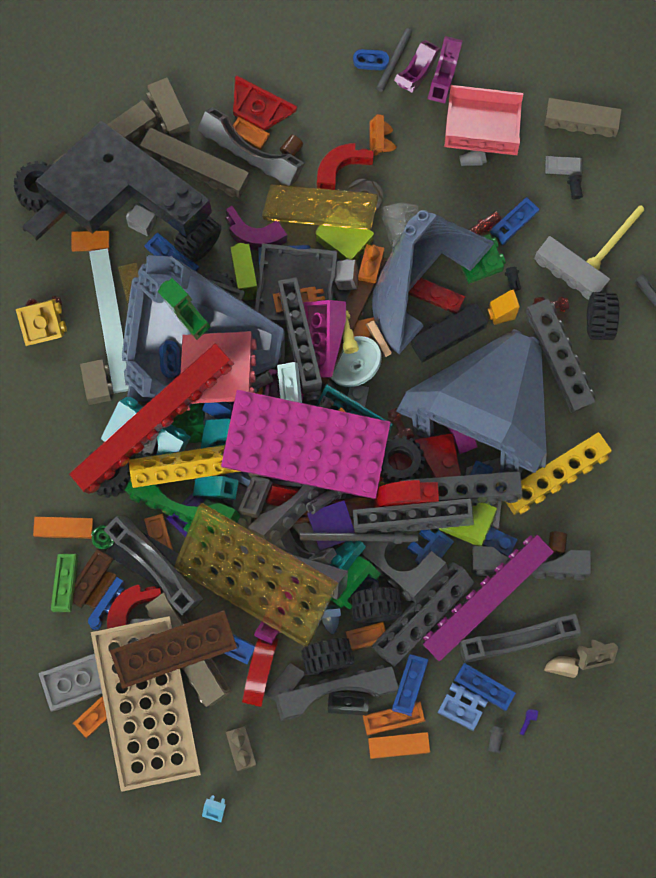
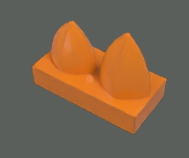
M377 114L370 120V151H374L373 156H377L380 152H391L397 148L392 141L384 138V135H388L393 131V128L384 121V115Z
M366 244L358 280L377 283L385 252L384 247Z

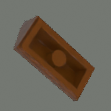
M106 572L85 604L95 609L117 575Z

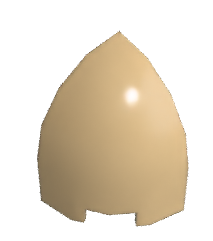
M567 656L555 657L546 664L544 671L575 678L578 674L579 666L577 665L579 659Z

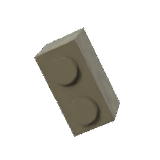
M103 359L80 364L88 404L92 405L111 401L110 394H114L112 383L107 381V376H110L108 365H104Z

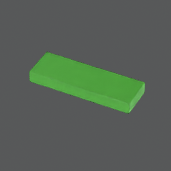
M58 554L51 603L52 612H72L78 564L77 554Z

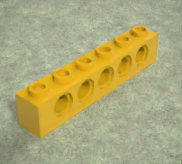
M599 432L545 465V468L542 467L536 473H532L521 480L522 492H528L531 498L525 499L521 497V500H518V502H506L514 515L525 513L534 502L536 504L541 503L550 492L552 494L557 493L566 482L571 484L577 480V475L582 472L587 474L594 469L593 465L598 462L600 465L606 462L612 452L611 448ZM585 452H591L594 458H587ZM569 462L577 463L578 468H571ZM553 472H560L562 474V478H555ZM537 482H544L547 488H539Z
M225 445L130 459L129 461L133 488L241 471L221 467Z

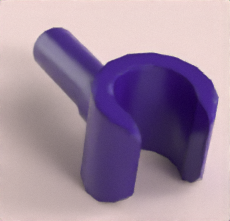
M529 709L526 711L525 721L519 734H525L530 720L537 721V710Z

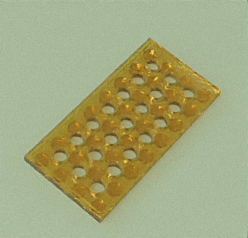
M203 503L198 506L174 565V568L180 573L304 647L310 645L338 584L335 580ZM207 526H211L214 529V534L208 531ZM224 536H228L231 539V544L225 542ZM201 541L207 544L208 550L202 548ZM241 546L247 548L248 554L242 552ZM217 551L222 552L225 559H220ZM257 556H262L265 564L260 563ZM194 557L200 559L201 565H198L195 562ZM234 561L240 563L241 569L235 567ZM274 566H279L282 574L277 573ZM211 567L217 569L218 575L212 573ZM251 571L258 575V579H254L251 576ZM291 576H296L299 584L294 583ZM227 577H231L235 585L230 584ZM267 582H272L275 585V589H271ZM308 586H313L316 589V594L311 593ZM244 587H248L251 590V595L245 592ZM284 592H289L292 595V599H288ZM261 597H265L268 600V605L261 601ZM301 602H306L309 605V609H305ZM278 607L284 609L285 615L279 613ZM294 617L300 618L302 625L297 624Z

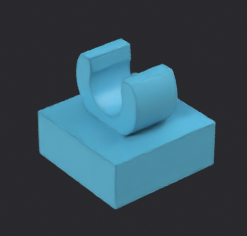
M212 795L210 799H206L202 817L221 822L226 807L225 799L222 798L221 803L214 801L215 796Z

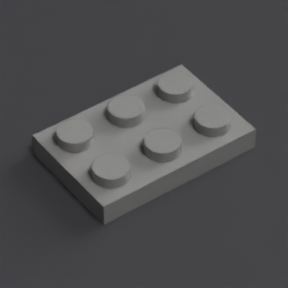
M95 654L38 673L51 712L102 694Z

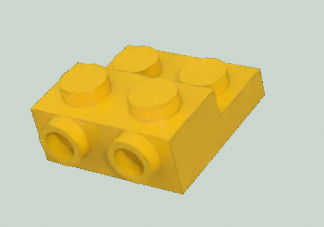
M55 299L16 309L26 346L65 336L64 332H67L66 323L61 321L59 315L62 313V308L59 302L56 303Z

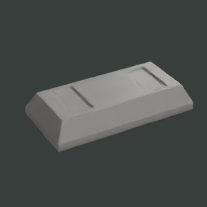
M546 156L545 174L582 176V158Z

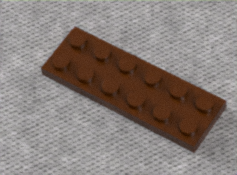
M223 610L109 651L122 689L237 649L225 611Z

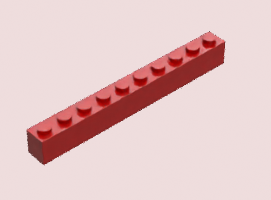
M214 343L69 475L83 492L88 494L96 492L104 480L112 478L115 474L114 471L119 467L125 466L133 454L141 452L149 440H154L162 428L170 426L174 421L173 419L178 414H183L191 402L199 400L207 388H212L217 383V379L220 376L228 374L234 365L233 361Z

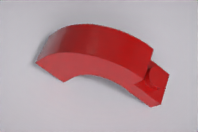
M355 143L344 144L331 150L319 165L317 190L335 191L338 172L347 165H373L374 151L368 149L355 150Z
M410 480L383 485L377 489L374 508L439 502L438 482Z
M135 585L123 591L110 607L107 617V629L128 625V617L131 611L140 604L153 601L162 594L161 589L152 586L145 588V591L142 592L140 585Z
M258 638L246 680L243 703L262 707L279 639L275 638L271 645Z

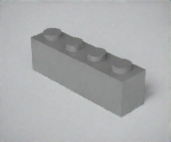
M551 236L547 238L536 252L534 259L541 267L548 268L555 277L562 278L570 288L577 289L588 300L592 292L602 293L610 281V278Z

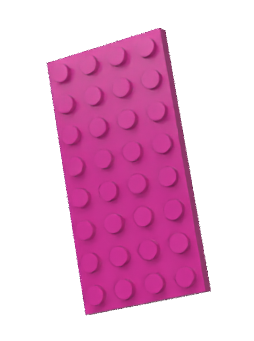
M237 390L221 467L375 499L390 422Z

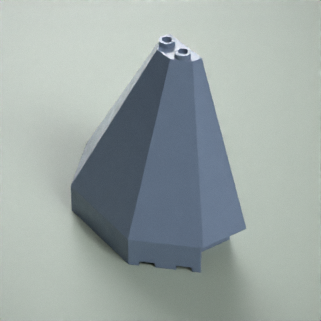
M147 256L146 264H142L138 270L139 277L133 278L130 290L122 347V361H126V369L124 370L125 385H129L127 397L134 398L137 401L150 402L176 378H167L162 374L159 348L165 341L175 342L180 350L181 362L183 335H191V333L180 323L157 292L161 284L171 278L188 293L192 299L191 303L211 326L204 334L251 331L253 339H256L257 350L253 351V355H256V366H253L255 375L278 365V360L281 358V342L284 340V329L173 256Z
M513 329L511 333L502 335L406 391L396 412L412 418L413 434L422 438L433 437V421L501 450L500 472L520 471L521 474L523 468L536 473L539 466L545 468L547 455L542 351L538 345L539 340L522 335L520 331Z

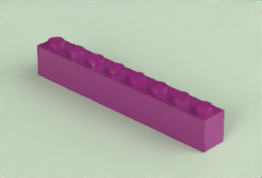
M532 535L528 536L522 542L524 546L520 550L516 548L508 556L510 560L505 564L501 562L494 569L496 573L491 578L489 576L484 578L480 582L481 587L477 591L473 589L465 597L467 601L463 605L457 604L451 610L453 614L448 619L444 617L437 624L439 628L434 632L430 630L423 637L425 641L422 644L439 662L553 553V550L538 535L534 537Z

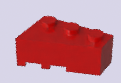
M453 434L414 440V443H419L420 449L424 451V466L429 471L431 478L461 476ZM463 489L457 490V492L462 493ZM441 490L442 497L448 494L445 490Z

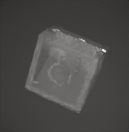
M400 202L383 207L382 218L392 249L396 246L408 221L419 212L417 205Z

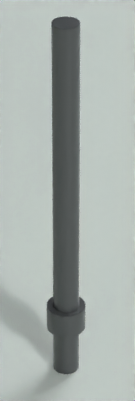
M300 532V540L382 541L402 544V542H418V534H402V532H394V534Z

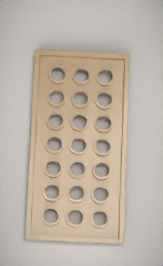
M170 616L91 632L121 792L201 775L180 669L165 674L167 676V683L165 685H158L155 677L147 680L148 685L145 689L141 690L135 684L129 686L128 690L123 694L119 693L116 689L120 680L118 674L112 669L114 662L109 651L111 643L117 642L121 647L128 644L132 638L141 640L152 634L172 629ZM164 693L171 696V702L168 705L160 703V696ZM147 697L151 700L152 704L149 709L141 708L140 701L142 698ZM129 702L132 706L131 711L123 713L120 710L121 703ZM171 713L175 716V722L172 725L164 723L163 718L165 714ZM148 717L155 720V726L152 729H147L144 726V720ZM131 721L135 724L136 728L133 733H127L124 730L126 722ZM171 733H175L179 737V742L175 745H171L167 741V737ZM155 737L159 740V746L156 749L149 748L147 744L149 738ZM132 741L139 744V751L136 753H131L128 750V744ZM175 753H179L183 757V761L179 765H175L171 761V757ZM159 757L162 759L163 766L160 769L152 767L151 761L153 758ZM136 761L141 762L143 765V770L140 773L132 771V764Z

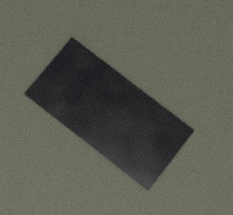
M143 533L182 575L190 560ZM115 542L108 548L105 554L161 587L152 574L125 549Z

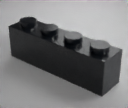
M477 303L472 306L469 304L463 307L461 312L448 315L443 322H435L429 326L428 330L424 332L419 331L411 340L410 345L423 363L487 327L488 321Z

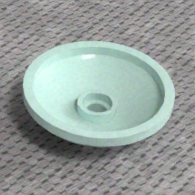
M363 336L354 337L359 350L351 354L343 352L331 379L336 384L344 387L359 386L370 380L378 371L382 360L381 350L375 341Z

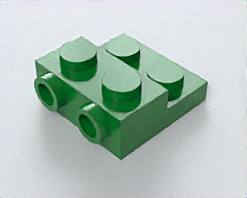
M490 234L483 237L493 241L494 245L471 271L461 266L468 284L500 273L504 269V264H506L505 258L502 253H498L496 249L498 248V242Z

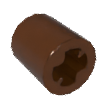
M291 134L280 147V151L282 154L295 156L304 144L301 139Z
M558 531L550 532L548 546L553 550L552 554H565L567 534Z

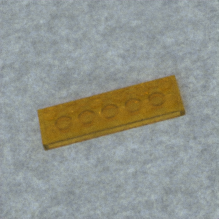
M270 184L262 217L263 220L371 230L378 195Z

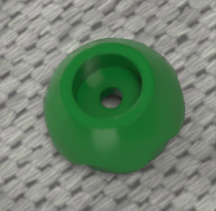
M100 525L91 533V541L99 549H107L114 544V541L104 531L107 527L106 525Z

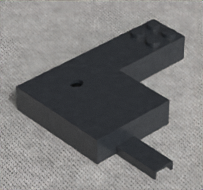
M100 121L36 180L39 193L49 202L22 228L33 235L37 241L67 214L93 234L133 197L187 237L212 213L208 198L107 124ZM106 156L114 157L110 163L104 162L103 159Z

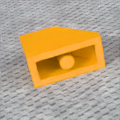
M514 289L490 302L487 315L494 325L516 319L520 306Z

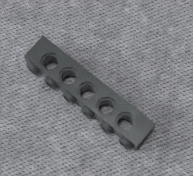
M297 277L278 281V293L294 361L298 363L302 394L321 391L322 381Z
M549 299L527 307L525 310L527 318L536 338L539 340L541 349L570 413L572 414L591 406L595 402V394L586 383L588 380L585 372H581L579 358L572 352V343L563 332L564 325L562 321L557 319L555 305L550 303ZM542 318H548L550 325L543 324ZM549 335H555L558 338V342H552ZM557 352H563L566 358L560 359L557 356ZM565 369H571L573 376H567ZM573 386H578L581 389V394H576L573 391Z
M520 471L413 479L420 480V482H438V491L445 490L448 493L444 497L439 496V502L471 499L472 506H476L483 502H487V504H497L498 501L515 503L521 500L522 497ZM504 486L506 491L498 492L496 487ZM479 487H483L487 491L483 494H480L476 491V489ZM465 489L467 493L465 495H459L457 493V490Z
M471 499L353 510L354 530L356 533L386 534L474 525Z
M452 562L448 566V571L417 604L413 602L402 616L379 637L372 647L384 661L395 667L469 590L474 582L465 569Z

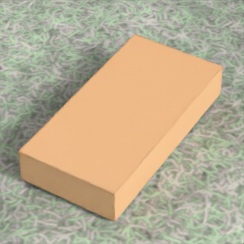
M375 321L367 323L366 326L379 346L382 356L387 357L391 355L392 352Z

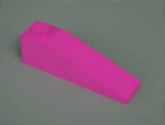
M335 300L303 302L320 377H332L346 322V302Z

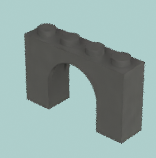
M365 541L363 544L366 547L359 555L361 558L369 561L380 572V578L384 576L392 588H398L402 591L401 594L406 600H412L416 604L448 571L446 562L432 551L417 567L410 571L401 572L392 569L387 564V559L391 550L397 545L394 542Z

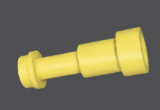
M346 311V322L342 334L344 343L342 346L344 353L351 354L357 352L359 348L357 341L354 339L353 330L350 329L348 321L350 314Z

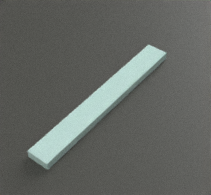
M108 248L89 251L113 392L128 391L129 385H125L124 370L126 369V361H122L124 338Z

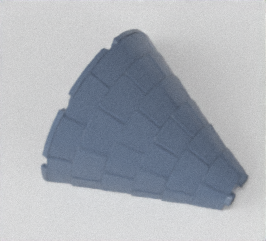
M425 210L419 211L417 215L408 221L377 279L372 298L375 323L386 343L394 351L400 354L423 328V324L406 313L408 292L441 253L471 271L494 245V242Z

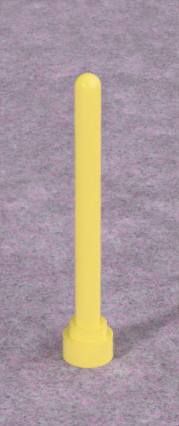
M638 206L595 257L589 258L586 262L599 270L602 259L644 212V207Z

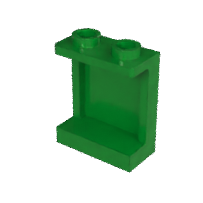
M360 556L355 559L347 570V588L340 597L334 599L324 596L329 601L333 600L340 608L343 606L348 609L352 608V605L347 600L367 576L376 580L381 575L369 561Z

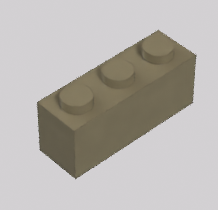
M168 78L147 85L148 93H146L149 103H153L155 106L153 111L156 118H160L162 121L160 126L163 133H167L168 136L174 138L189 132V122Z

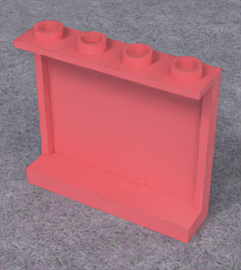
M451 85L444 147L517 155L520 145L519 133L523 93Z
M251 331L203 334L198 340L192 334L183 335L181 373L214 343L234 363L228 374L220 376L212 388H207L199 400L193 401L190 404L234 402L237 390L255 393L252 383L256 382L255 371H253V366H256V355H253V351L257 350L256 339H253Z

